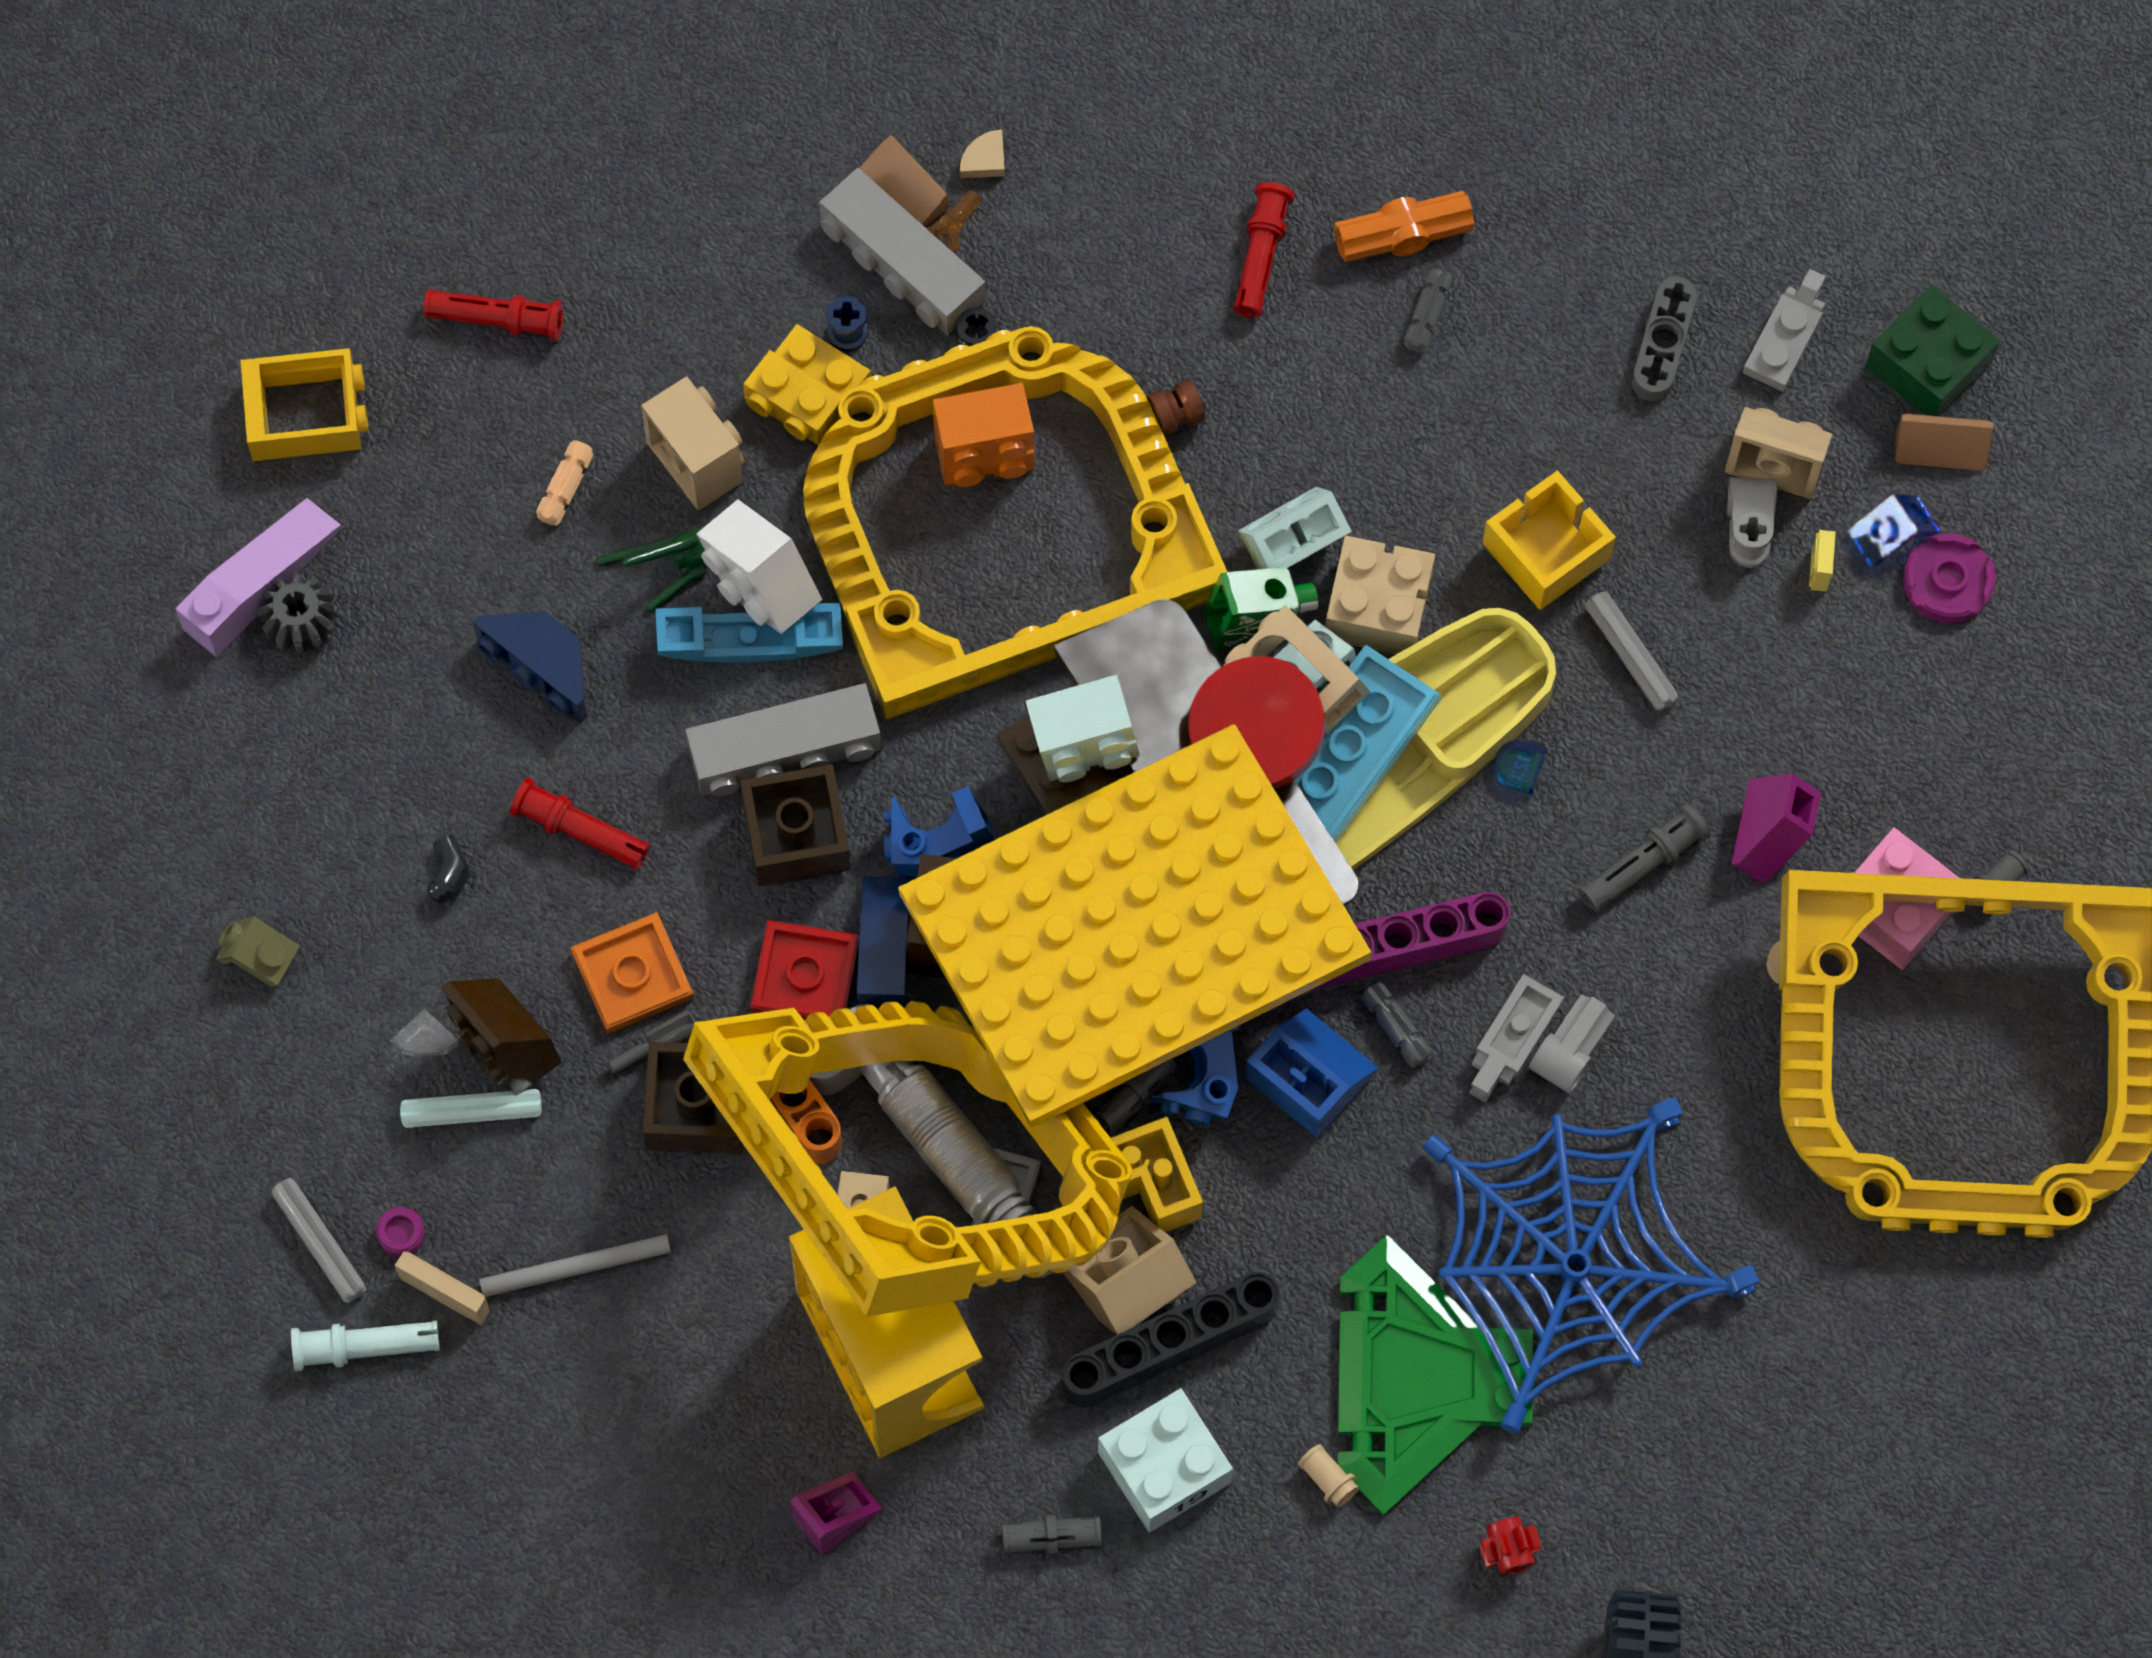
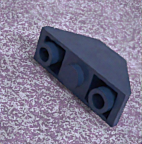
M546 611L479 616L473 622L477 638L476 645L485 656L495 662L499 658L512 668L510 672L520 684L528 689H531L533 686L546 695L545 700L548 705L561 716L566 717L569 713L580 723L587 717L583 655L580 639Z

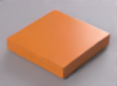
M658 912L570 947L606 1034L694 999L692 989Z

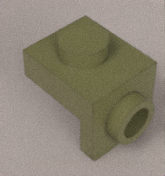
M255 916L239 919L237 922L232 921L225 928L218 942L222 948L216 959L223 964L234 963L265 984L274 987L278 986L300 945Z

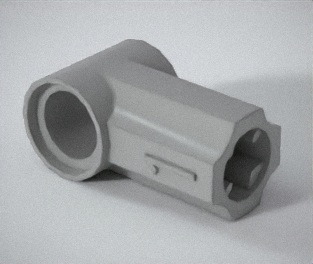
M1581 994L1565 1016L1556 1033H1550L1541 1044L1529 1065V1069L1570 1094L1585 1073L1591 1061V1054L1613 1023L1615 1015L1601 1001Z

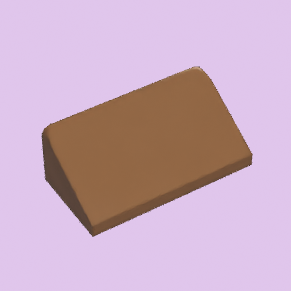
M892 135L886 138L859 168L924 227L948 210V195Z
M1904 414L1901 416L1896 431L1894 460L1896 463L1904 465L1982 471L1987 464L1993 422Z

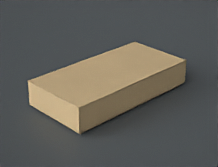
M408 1251L403 1252L395 1264L400 1280L477 1324L482 1325L490 1311L485 1295Z

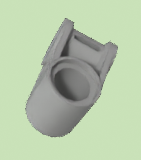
M1729 478L1727 501L1729 553L1734 562L1742 567H1758L1769 557L1776 510V479ZM1748 537L1754 538V541H1748Z

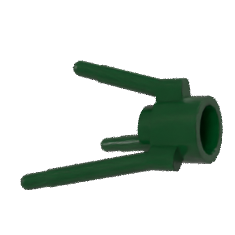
M697 527L671 538L600 556L596 559V564L602 566L622 561L623 566L629 567L669 555L677 571L685 568L687 572L647 604L646 610L653 612L691 581L706 575L703 566L706 563L701 556L705 549L697 536L701 528Z

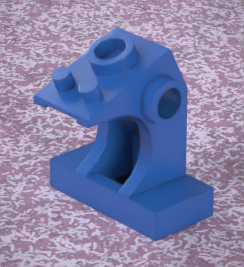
M969 786L951 793L955 806L949 820L942 826L928 831L911 826L905 809L900 807L895 796L891 798V811H883L884 823L888 822V828L891 829V834H885L884 854L886 861L891 862L900 876L917 877L921 854L959 858L998 839L987 812Z
M1239 1026L1188 1050L1193 1062V1077L1189 1085L1179 1092L1161 1093L1159 1096L1149 1097V1102L1161 1105L1160 1114L1171 1116V1113L1178 1114V1111L1184 1112L1183 1120L1201 1126H1210L1211 1121L1214 1122L1228 1118L1238 1090L1232 1031L1239 1029Z

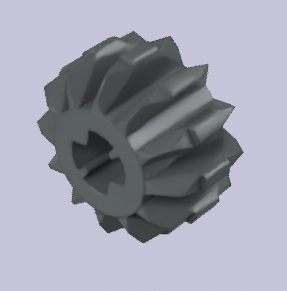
M295 572L292 577V583L287 585L283 580L277 578L275 581L277 592L264 591L262 599L265 606L260 607L258 610L260 621L265 623L262 627L264 635L268 639L276 637L277 647L281 648L282 651L292 642L296 652L300 654L305 648L304 643L309 641L313 646L320 648L322 642L319 634L333 635L334 626L331 620L338 617L337 606L331 603L334 599L332 591L328 587L320 589L319 579L315 576L303 584L301 575ZM303 609L306 610V612L303 615H301L299 613V610ZM296 611L297 617H292L290 614Z

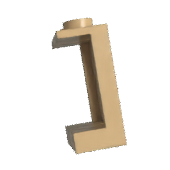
M1285 605L1279 612H1272L1265 617L1259 625L1258 632L1246 644L1236 646L1227 655L1224 665L1246 657H1267L1284 640L1290 642L1330 682L1319 693L1326 717V735L1370 691Z

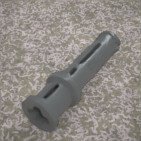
M1687 803L1681 805L1676 816L1661 827L1653 826L1647 831L1645 835L1646 841L1616 861L1588 884L1580 887L1578 893L1584 904L1593 913H1598L1601 908L1632 887L1662 863L1665 865L1674 864L1679 860L1678 854L1698 839L1705 841L1709 838L1710 832L1706 823L1693 807Z

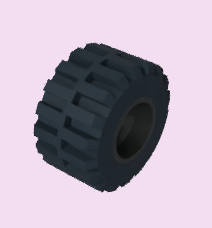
M1616 1589L1607 1607L1602 1658H1680L1682 1620L1681 1607L1676 1595Z

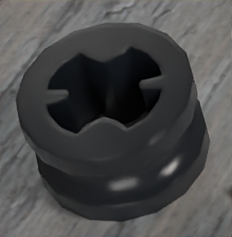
M972 308L963 312L958 318L956 325L958 344L970 347L986 341L990 335L997 331L994 316L981 308ZM975 324L976 328H978L979 324L985 326V336L978 338L976 333L974 338L970 337L969 326Z

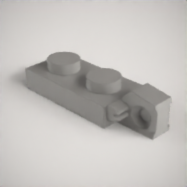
M1809 269L1799 290L1788 287L1785 294L1781 295L1744 366L1743 374L1784 392L1821 321L1825 303L1817 298L1823 288L1822 284L1826 278L1825 275Z
M1525 974L1522 975L1477 1047L1472 1066L1480 1071L1471 1084L1472 1088L1469 1094L1486 1103L1499 1081L1509 1086L1513 1078H1517L1563 1004V996Z

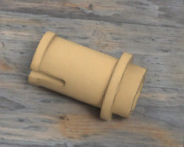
M1321 1444L1311 1448L1298 1462L1300 1468L1304 1469L1325 1493L1324 1500L1326 1503L1330 1504L1333 1502L1337 1507H1341L1352 1499L1359 1490V1487L1354 1483L1356 1480L1353 1473L1346 1474L1327 1454Z

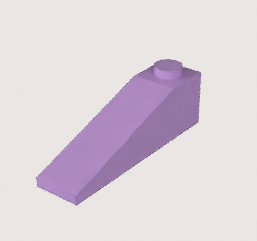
M306 498L210 573L177 606L176 612L183 631L215 657H218L256 618L259 608L265 606L262 599L263 592H277L275 586L277 578L283 580L287 585L292 580L295 572L298 574L342 529L341 525Z

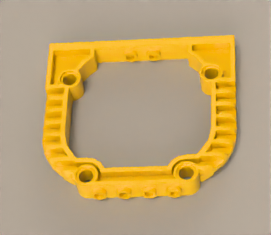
M1024 327L1012 332L1009 330L998 331L990 335L984 342L970 347L959 345L951 348L944 356L927 362L925 360H917L907 364L901 371L885 377L875 375L863 380L859 386L848 390L840 398L838 405L839 420L822 437L821 443L809 462L805 476L803 494L806 520L846 616L847 627L886 720L1055 659L1057 657L1054 654V645L1153 601L1170 600L1179 604L1185 611L1207 604L1220 573L1227 572L1189 483L1185 484L1152 407L1133 377L1105 356L1081 350V347L1077 345L1053 343L1049 334L1038 327ZM1033 352L1039 354L1041 358L1035 361H1027L1021 358V356L1025 353ZM1023 383L1027 399L1045 397L1063 391L1090 407L1104 425L1139 502L1132 513L1131 540L1135 549L1142 555L1130 577V596L1083 613L1081 610L1067 612L1060 616L1055 623L1041 628L1039 626L1026 627L1018 631L1014 638L965 655L958 639L941 634L920 622L919 604L914 596L906 591H890L887 587L852 505L850 488L855 468L858 463L887 451L896 439L899 426L933 415V399ZM865 412L872 416L870 419L862 422L851 418L854 414ZM1156 522L1165 528L1160 532L1154 533L1147 531L1143 526ZM897 614L908 618L906 623L897 626L891 625L886 621L890 616Z
M1788 870L1782 877L1779 990H1782L1779 1084L1782 1119L1790 1141L1800 1158L1821 1180L1831 1187L1846 1193V1204L1853 1215L1866 1221L1882 1222V1229L1890 1231L1911 1230V1223L1929 1224V1231L1934 1233H1958V1225L1977 1226V1234L2006 1235V1228L2025 1229L2026 1237L2051 1238L2054 1237V1230L2068 1229L2083 1221L2090 1213L2093 1203L2118 1191L2140 1170L2152 1150V888ZM1883 901L1936 904V911L1962 912L1965 905L1983 906V913L1993 915L2011 914L2012 908L2063 910V929L2076 940L2093 963L2086 978L2087 991L2095 1001L2108 1007L2107 1114L2101 1140L2084 1164L2067 1163L2054 1165L2032 1178L2028 1185L1913 1180L1905 1166L1894 1158L1880 1154L1858 1153L1854 1149L1837 1122L1831 1090L1834 992L1851 980L1856 973L1858 959L1851 945L1863 929L1883 913ZM1830 954L1838 958L1842 968L1839 976H1829L1822 971L1819 962L1821 955ZM2107 968L2116 969L2122 974L2124 978L2122 990H2113L2106 984L2104 974ZM1865 1183H1874L1881 1188L1884 1195L1881 1206L1874 1207L1865 1202L1862 1196V1189ZM2057 1192L2066 1193L2072 1199L2074 1208L2070 1216L2061 1215L2054 1208L2053 1199Z
M892 1001L883 1003L879 1009H876L873 1005H863L858 1007L855 1013L846 1008L836 1009L829 1017L824 1012L811 1013L806 1020L802 1019L795 1008L694 1022L683 1060L866 1317L967 1299L974 1283L981 1287H987L996 1284L998 1279L1008 1283L1018 1281L1023 1274L1036 1278L1045 1275L1048 1270L1054 1273L1066 1272L1070 1270L1072 1265L1082 1266L1091 1261L1093 1256L1101 1252L1108 1244L1114 1232L1119 1208L1132 1175L1130 1163L1084 1103L1030 1128L974 1026L969 1025L957 1009L940 1006L936 1012H933L924 1002L911 1001L903 1008L898 1002ZM892 1061H926L959 1070L979 1093L993 1100L1007 1103L1063 1176L1059 1188V1199L1063 1207L1047 1213L964 1227H955L951 1222L937 1216H922L916 1218L913 1223H908L882 1215L866 1207L848 1210L823 1176L821 1169L810 1158L797 1136L790 1130L769 1099L777 1091L786 1094L802 1092L807 1087L812 1074Z

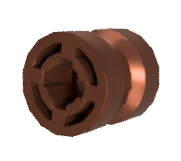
M1190 379L1175 384L1174 389L1169 392L1159 390L1146 395L1164 436L1176 432L1178 426L1186 423L1193 426L1205 421L1202 401L1195 385Z

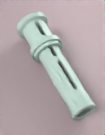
M437 1320L425 1323L345 1330V1326H340V1324H332L329 1330L301 1332L299 1328H291L294 1371H302L304 1366L328 1363H334L336 1368L344 1367V1364H348V1359L440 1351Z

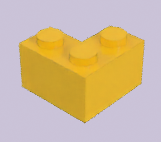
M1168 1117L1111 1138L1132 1167V1175L1123 1199L1140 1193L1151 1222L1165 1233L1202 1219L1203 1201Z

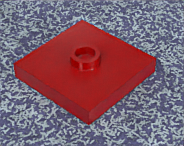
M767 920L750 1006L751 1013L795 1008L802 1019L806 1020L811 1013L824 1012L829 1017L836 1009H848L859 951L860 935Z

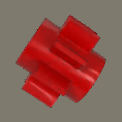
M1510 1517L1486 1527L1488 1538L1481 1540V1545H1479L1486 1568L1498 1565L1501 1576H1509L1535 1566L1533 1554L1541 1552L1540 1548L1542 1547L1535 1525L1524 1528L1520 1517Z

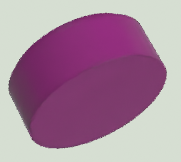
M406 1207L392 1208L386 1211L377 1222L376 1236L381 1248L393 1257L400 1258L402 1253L407 1251L415 1254L422 1247L426 1233L422 1219L412 1209Z

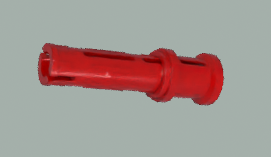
M1262 182L1256 185L1255 196L1258 200L1254 216L1248 219L1247 223L1250 243L1246 253L1238 294L1233 306V311L1243 317L1253 318L1255 316L1259 318L1261 316L1275 249L1277 248V243L1286 236L1285 216L1288 205L1294 202L1295 193L1292 189L1280 183Z
M428 289L424 299L423 312L425 313V318L507 328V331L511 332L512 335L520 336L522 332L548 335L549 340L558 341L563 326L564 304L563 301L554 300L552 304L527 301L526 297L521 295L512 297L511 300H500Z
M527 777L522 782L512 801L509 812L515 817L523 815L545 826L544 831L551 835H557L561 831L631 866L635 870L641 867L642 861L640 859L645 860L650 849V843L644 842L573 807L574 802L570 800V797L564 794L558 797L536 786V781L530 777Z

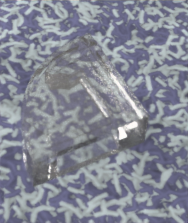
M425 1008L390 1040L394 1048L409 1056L444 1055L459 1045L458 1040Z

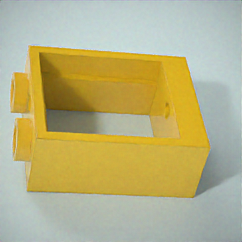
M350 348L240 360L247 444L253 461L362 450L360 433L369 432L366 406H358L357 392L365 391L362 364L354 365ZM342 379L346 426L269 434L265 388Z

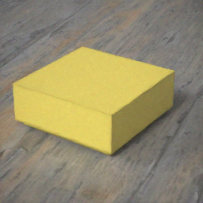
M1819 530V533L1816 534L1811 550L1809 579L1811 590L1827 592L1833 574L1835 531Z

